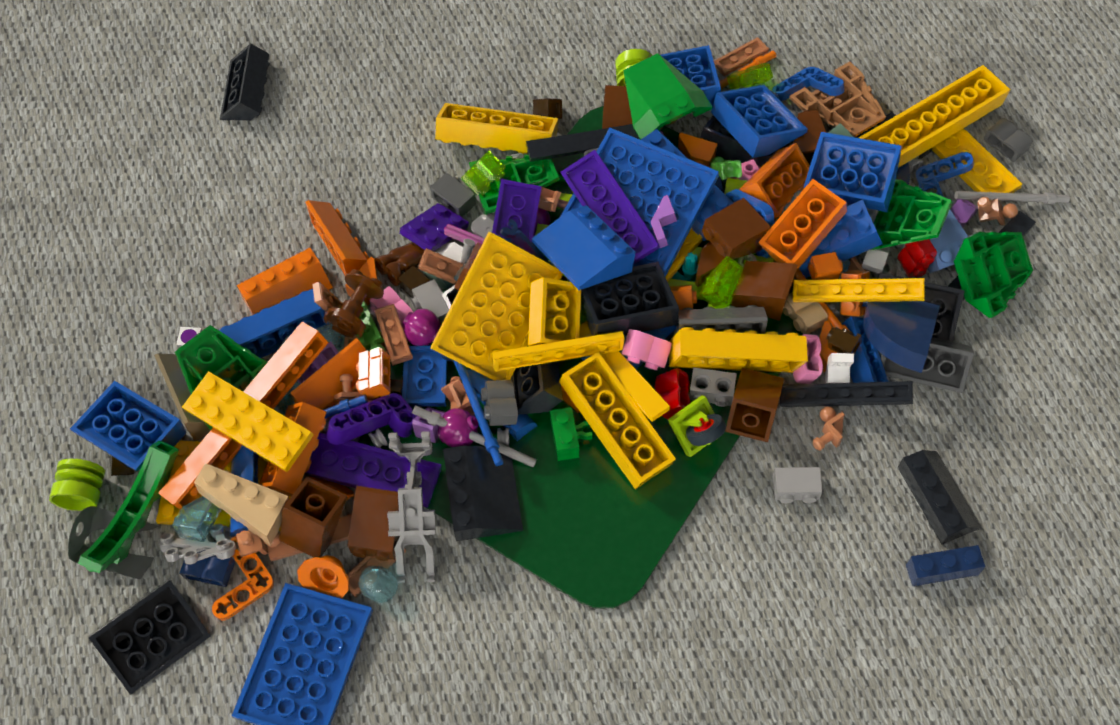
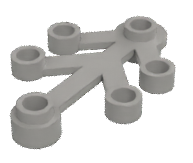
M204 522L191 526L193 535L197 536L198 541L179 539L170 532L161 535L159 540L160 549L164 552L167 562H174L184 557L186 564H194L199 560L214 555L221 560L228 559L235 554L236 548L234 541L225 539V530L222 524H216L210 528L211 536L216 538L217 542H209Z

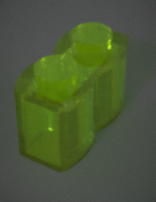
M762 63L750 66L746 70L736 71L730 74L727 79L731 90L768 82L774 76L770 64Z
M489 150L460 179L476 196L479 194L483 196L491 189L489 184L494 179L498 182L505 175L503 170L506 167Z

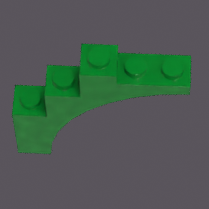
M160 440L149 447L143 465L126 499L101 536L80 556L79 565L84 566L88 571L100 573L110 564H119L128 556L136 532L146 525L153 503L161 497L158 492L168 482L179 451L178 448Z

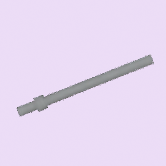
M956 191L954 195L955 199L979 200L982 197H987L989 200L1043 202L1044 204L1052 205L1054 203H1068L1070 201L1069 195H1056L1054 192L1025 194Z
M415 405L412 414L428 420L427 423L433 426L437 424L445 427L447 425V421L440 416L441 414L433 410L429 412ZM474 431L470 432V440L484 445L485 439L483 435ZM498 442L500 446L498 450L501 454L534 467L537 459Z

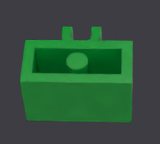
M572 407L551 410L550 421L557 460L579 458L578 439H592V432H583L584 429L590 428V425L587 421L575 425Z

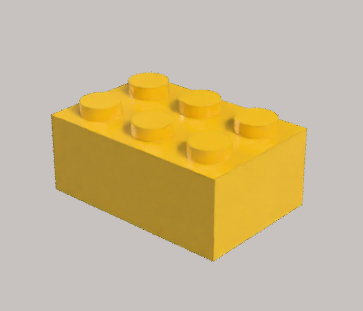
M545 277L531 282L528 346L579 338L581 290H578L571 282Z

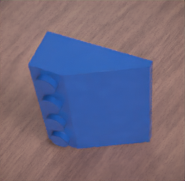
M710 46L661 54L664 59L704 92L713 107L716 93L721 92V87Z
M765 85L716 93L711 113L753 158L770 155L807 133L808 129Z
M821 132L803 188L814 179L846 201L847 205L863 200L866 208L887 212L893 194L902 146Z
M587 205L569 210L532 238V243L578 290L632 272L635 251Z
M115 380L70 428L75 434L135 471L141 469L148 449L152 444L160 440L174 447L187 433L180 419Z

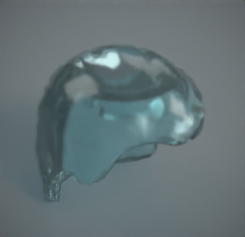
M372 565L365 568L358 581L362 594L376 603L388 602L398 589L396 577L383 566Z

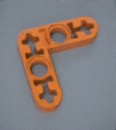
M232 537L230 540L236 543L237 537ZM237 549L235 550V554L232 557L247 577V580L214 602L212 612L218 620L225 621L230 619L273 588L274 580L256 553L241 557L240 552ZM254 559L257 561L255 569H245V563L248 560ZM260 573L264 580H267V586L264 588L262 585L258 586L260 582L255 576ZM242 590L250 593L248 600L245 602L237 600V595ZM230 598H232L235 604L238 605L236 608H234L233 605H230ZM221 605H224L225 607L230 605L229 607H227L226 614H223L222 612L218 613L220 611L219 607Z

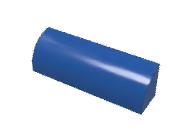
M851 316L842 325H846L855 337L857 333L862 335V343L854 354V363L850 366L852 382H889L878 350L871 344L865 334L863 318Z
M467 368V373L478 400L486 406V402L481 399V388H485L486 381L494 380ZM528 414L518 415L517 423L514 425H503L505 429L509 428V433L516 441L520 440L537 426Z
M242 445L231 461V473L258 484L259 455ZM232 517L230 518L231 537H235L241 531H248V528L242 523L237 522Z

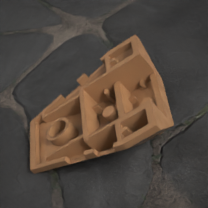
M850 61L835 69L834 76L842 79L844 82L845 91L843 94L830 96L820 90L811 93L804 87L790 95V99L801 110H818L822 121L834 127L841 123L854 137L886 119L877 99H874L871 93L870 86H867L863 73Z

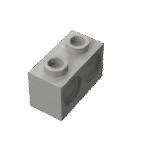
M693 367L689 394L690 400L694 401L702 395L707 398L709 403H714L721 407L731 406L734 397L736 373ZM698 385H703V386H705L706 388H705V389H700V388H698L697 386H698ZM723 388L726 389L727 392H721L718 389Z

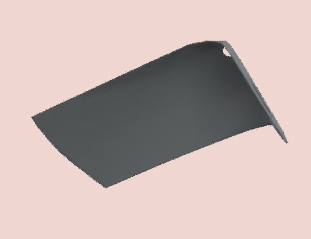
M95 506L83 509L75 518L69 535V559L78 563L80 556L90 548L85 545L86 537L96 530H105L116 513ZM80 522H82V532L79 536H77V526ZM146 522V525L138 532L153 530L159 526ZM129 553L119 564L112 563L104 570L141 579L154 557Z

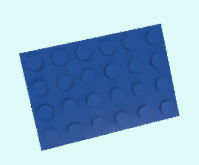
M285 583L232 717L254 725H331L373 612L372 607Z

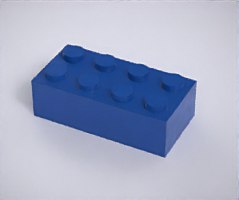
M863 200L847 206L845 215L799 267L806 278L810 276L808 264L812 256L836 252L838 260L843 262L882 244Z

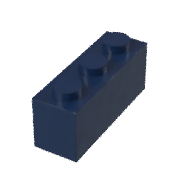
M979 545L911 556L906 564V568L913 587L978 576L985 568Z

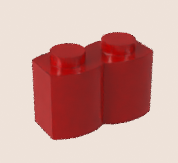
M930 239L906 243L905 247L898 254L897 259L909 278H919L926 274L929 265L935 260L937 251Z
M676 368L656 377L655 391L670 406V410L662 416L669 419L690 404L688 375L681 369Z

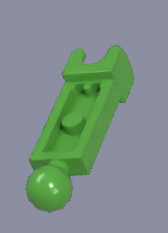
M717 156L710 162V168L719 171L721 180H726L730 177H742V166L739 160H724L722 157Z
M364 300L361 305L364 311L359 319L366 325V330L359 340L367 351L380 347L386 352L385 347L381 345L384 339Z

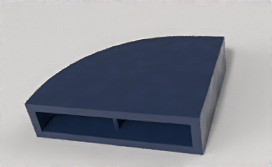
M924 301L863 302L862 306L866 307L863 327L871 344L891 361L910 370L922 373L940 306Z

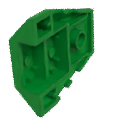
M659 53L623 70L632 124L640 140L654 130L660 131L661 127L691 112L694 117H697L712 109V105L704 92Z
M524 155V158L513 159L512 156H506V159L494 160V157H487L469 162L475 187L486 215H495L501 179L542 186L543 188L559 180L552 159L530 162L529 155Z
M895 179L893 194L887 212L878 211L874 220V226L882 244L870 250L939 237L952 205V200L933 192H925L918 186L913 187L903 180Z
M976 232L964 239L954 260L961 289L965 290V300L988 318H993L1005 311L1009 299L1015 297L1017 288L1022 287L1033 272L1022 232Z
M211 325L175 351L190 394L193 393L208 371L239 390L244 391L268 363ZM205 423L210 430L213 428L212 426Z

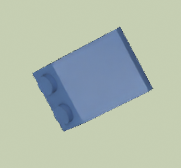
M951 210L948 212L939 237L930 239L937 251L934 262L928 267L930 273L954 265L955 257L964 239L968 237Z

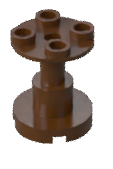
M352 269L351 273L345 276V282L354 290L350 300H345L341 308H328L323 319L326 324L329 321L333 325L331 329L349 338H354L355 335L361 338L366 330V325L359 319L364 311L361 305L366 297L371 299L382 298L384 291L381 288L383 284L380 280L369 278L359 270Z

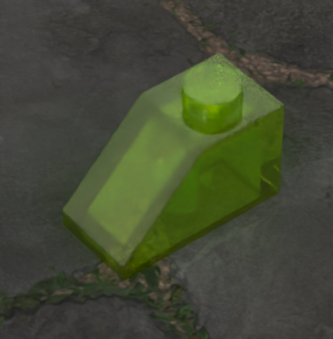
M729 256L725 257L706 277L698 296L713 307L728 304L744 267Z

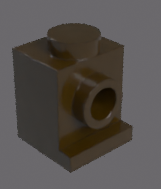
M837 327L835 329L832 328L826 338L828 340V348L837 353L855 354L862 343V335L857 333L855 337L853 332L846 328L842 330Z

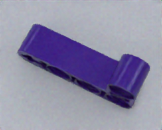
M391 393L333 416L328 425L326 438L330 443L339 445L386 425H389L394 433L397 432L398 436L408 437L413 431L412 422L416 415L412 414V408L401 395Z

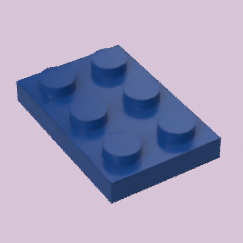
M409 346L413 359L404 362L402 397L410 407H415V405L418 407L446 406V396L441 391V388L447 385V360L442 358V354L430 349L431 346Z

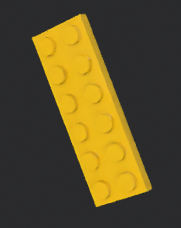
M965 129L960 130L932 147V151L940 159L962 152L970 153L973 156V168L958 176L975 192L1014 193L1022 186V183ZM962 160V161H961V163H963V165H966V164H967V162H966L965 160Z
M209 371L182 406L185 411L286 472L289 471L314 436L311 431Z

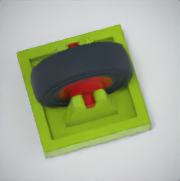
M702 395L668 419L686 456L692 457L706 445H710L711 442L717 440L726 430L724 419L720 415L714 414L707 398Z

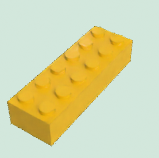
M445 103L436 117L435 140H441L444 143L457 142L465 146L478 145L481 148L492 147L498 148L501 151L514 150L526 154L528 153L526 141L557 136L558 118Z
M684 327L669 341L672 343L669 352V367H695L720 370H741L743 367L762 372L793 373L808 361L806 336H799L798 333L778 335L777 332H766L765 334H757V331L752 330L737 333L733 329L718 332L712 328L698 331L692 327Z
M599 352L562 374L559 383L635 489L671 466L676 460Z

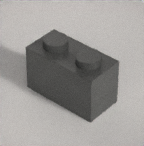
M447 172L430 186L431 197L461 217L476 205L475 192L469 187L466 188L458 178L452 177Z

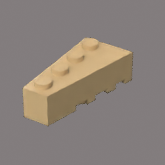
M205 463L194 482L198 492L271 546L281 527L283 507L289 500V497Z

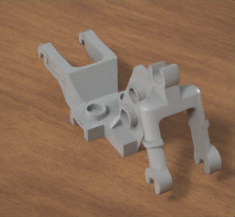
M430 431L421 432L422 443L408 444L400 442L397 432L389 433V449H393L398 456L406 457L411 462L410 472H407V484H405V488L398 489L399 511H388L387 513L389 521L388 536H400L394 548L398 575L397 583H405L404 548L407 545H424L428 573L427 582H435L434 542L426 536L435 535L436 533L435 510H423L422 487L419 486L422 483L421 471L418 472L417 463L421 462V458L432 453Z

